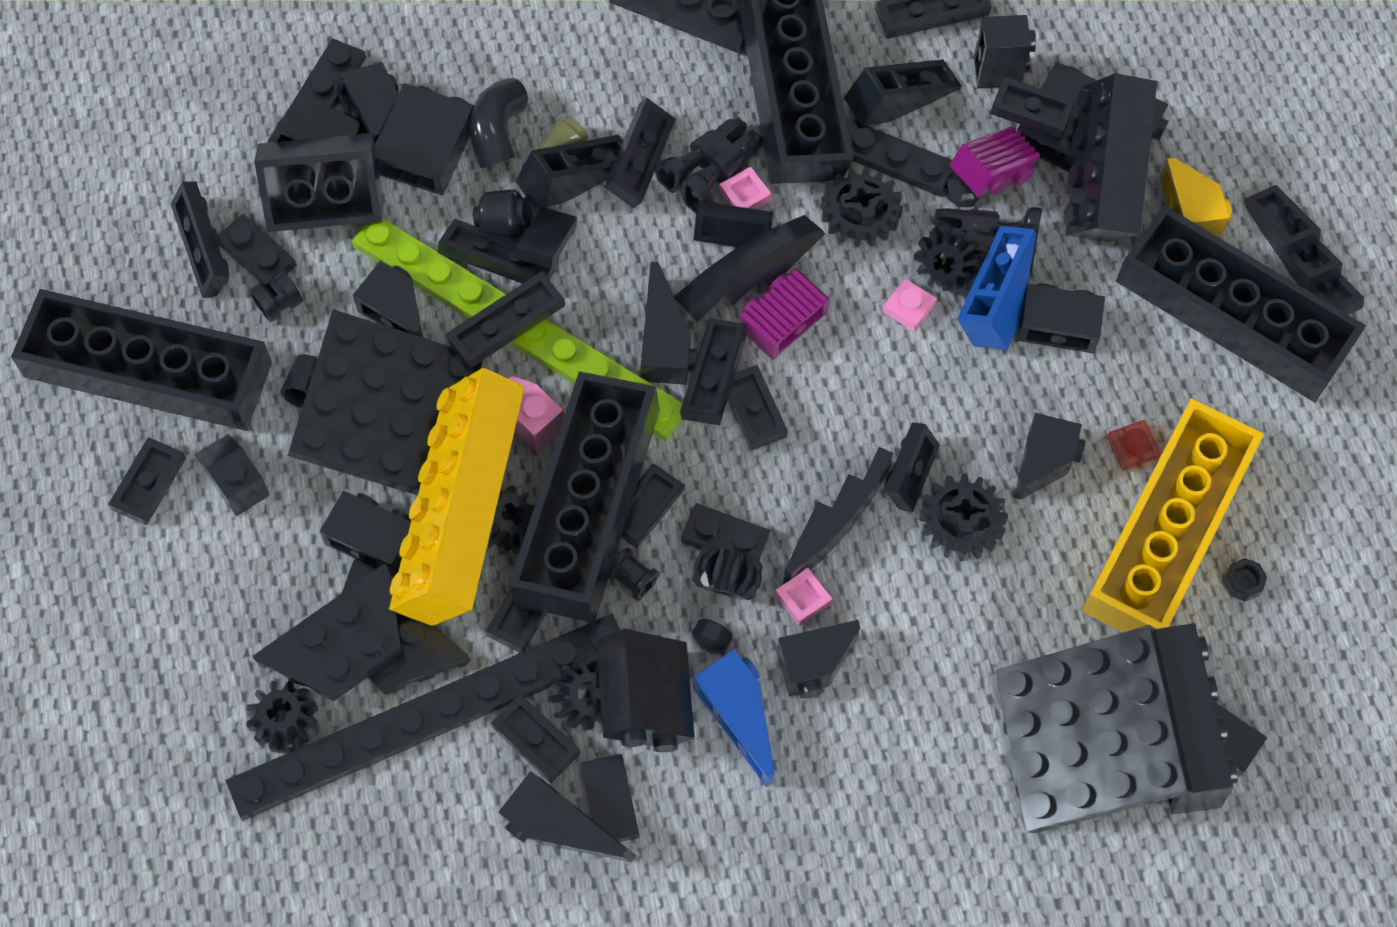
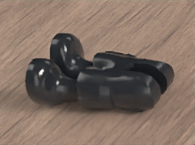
M739 116L727 119L717 129L707 131L694 140L689 146L691 152L680 157H669L662 160L655 167V175L659 183L669 192L675 193L681 188L684 204L696 214L698 201L712 203L710 190L715 182L722 183L744 169L747 161L762 147V136L753 129L745 133L747 123ZM698 166L700 168H704L701 171L689 176V174Z
M950 208L935 210L933 224L942 233L946 225L951 224L955 235H958L962 229H966L968 233L964 239L965 242L977 241L978 246L973 253L980 255V263L984 262L1000 226L1034 229L1036 239L1029 273L1031 275L1042 208H1029L1024 217L1018 222L999 221L1000 215L996 211Z

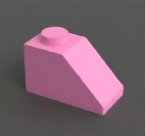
M511 376L510 380L525 386L514 432L534 452L538 453L558 436L564 418V410L537 384Z

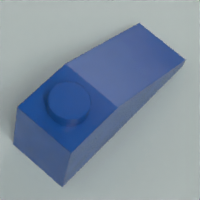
M999 227L957 318L973 346L1008 350L1022 319L1036 239L1034 229Z
M732 650L694 676L693 689L767 787L773 783L775 771L759 681L757 680L760 678V675L749 658L741 659L737 652Z

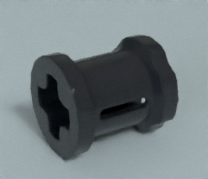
M627 547L615 557L609 579L613 580L616 578L630 589L632 597L639 601L655 585L660 572L654 568L650 570L633 557L634 551Z

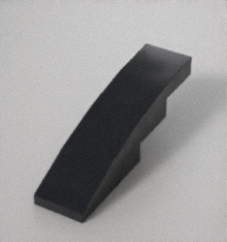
M1277 185L1244 199V205L1254 222L1299 286L1348 315L1363 308L1364 297L1341 274L1343 263L1320 241L1321 229Z
M806 215L783 223L735 248L699 274L676 294L674 298L698 322L724 296L735 304L760 279L770 287L778 276L787 272L826 233Z
M879 447L864 480L848 474L833 507L817 501L785 568L784 584L805 569L809 568L811 570L850 532L872 502L891 467L893 452Z

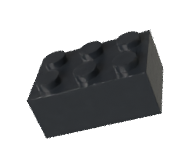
M373 133L258 144L254 163L267 232L382 221L384 202Z

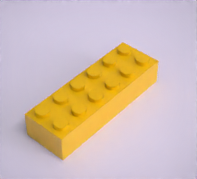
M482 368L451 387L445 388L440 394L436 406L437 410H439L437 422L430 431L427 441L428 446H430L427 461L422 465L418 475V481L421 483L418 497L413 501L409 511V518L411 519L409 532L403 539L399 550V555L402 557L398 573L394 576L390 585L392 599L389 610L430 626L472 610L525 386L486 368Z
M1191 398L1081 612L1122 633L1147 625H1151L1156 629L1169 627L1264 433Z

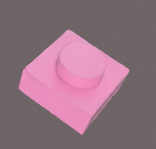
M751 166L719 184L720 194L731 206L759 209L771 202L772 193Z
M905 278L883 305L882 311L914 332L935 306L937 298Z
M809 568L775 590V597L799 627L830 606L833 600Z

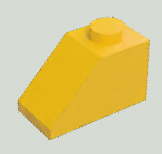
M1167 158L1160 179L1168 208L1215 236L1222 235L1228 221L1232 218V207L1229 199H1224L1221 185L1178 159Z

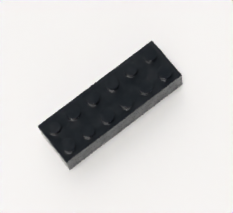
M737 0L770 183L834 181L836 174L844 177L854 157L823 0Z
M1163 205L1124 259L1115 281L1316 403L1366 327L1365 324Z
M39 289L11 356L23 377L244 431L248 430L272 365V360L264 341L44 289Z
M581 371L578 372L509 583L516 606L595 623L660 412L656 386Z

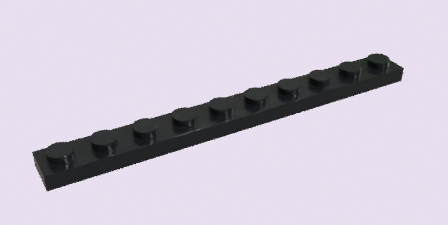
M613 613L596 620L595 623H588L226 779V784L242 821L502 709L508 706L519 694L527 698L552 687L549 683L551 679H563L559 671L562 665H568L573 668V663L576 659H584L587 666L591 661H598L597 640L620 630Z

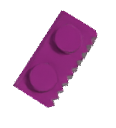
M1010 126L962 144L949 166L971 191L980 198L982 195L985 196L990 193L997 195L1011 184L1016 183L1020 186L1027 182L1035 172L1033 167L1040 158L1039 152H1035L1034 147H1030V142H1025V136H1021L1020 131H1016L1015 126Z
M794 269L788 276L786 274L778 276L770 285V292H767L760 299L758 297L751 299L741 312V323L747 324V337L772 360L828 313L830 298L798 269Z

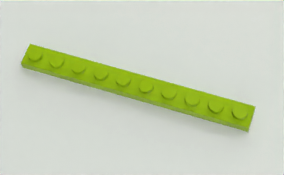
M383 218L381 222L366 223L352 240L354 248L376 262L381 260L391 267L397 265L406 270L412 277L413 285L468 319L506 295ZM547 319L508 343L574 385L578 372L581 371L654 386ZM656 387L660 412L653 434L667 442L682 422L680 410L683 403Z

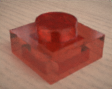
M1145 419L1110 431L1107 435V439L1123 471L1156 460L1161 455V451Z

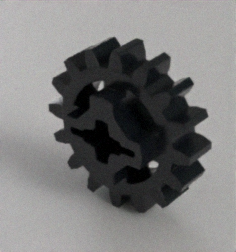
M864 167L862 175H856L853 168L848 170L847 178L836 174L834 185L827 183L824 196L821 197L822 222H829L828 233L834 234L839 231L841 233L840 242L844 243L848 238L854 239L855 247H859L861 240H867V243L872 247L875 245L877 236L884 241L888 240L889 231L897 230L903 211V206L900 205L901 192H893L895 182L891 180L883 183V173L880 171L874 177L869 176V169ZM883 212H886L885 215L879 221L875 222V219L877 217H881L883 215Z
M963 473L960 482L955 483L954 479L948 475L944 482V488L935 482L931 488L932 495L925 494L922 506L925 508L921 509L919 520L927 523L923 525L921 533L923 536L933 535L930 547L934 549L940 545L944 546V557L946 558L951 555L952 551H956L960 561L965 560L967 552H972L976 559H980L983 547L992 552L997 544L995 539L1002 540L1006 529L1002 525H1006L1008 514L1000 511L1004 508L1005 499H994L997 488L993 485L984 489L982 487L983 478L980 476L974 483H970L967 473ZM955 496V498L951 502H943L946 499ZM960 512L965 513L968 521L962 520ZM985 528H988L982 535L972 538L976 531H984Z

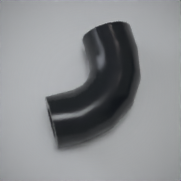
M506 78L493 83L479 94L471 111L470 135L480 168L515 157L507 130L508 118L523 112L528 104L527 91L518 79Z

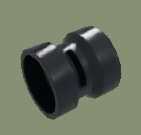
M280 270L272 275L269 283L265 285L258 284L249 290L256 306L270 323L279 318L281 312L287 307L295 308L303 302L299 290L284 270Z

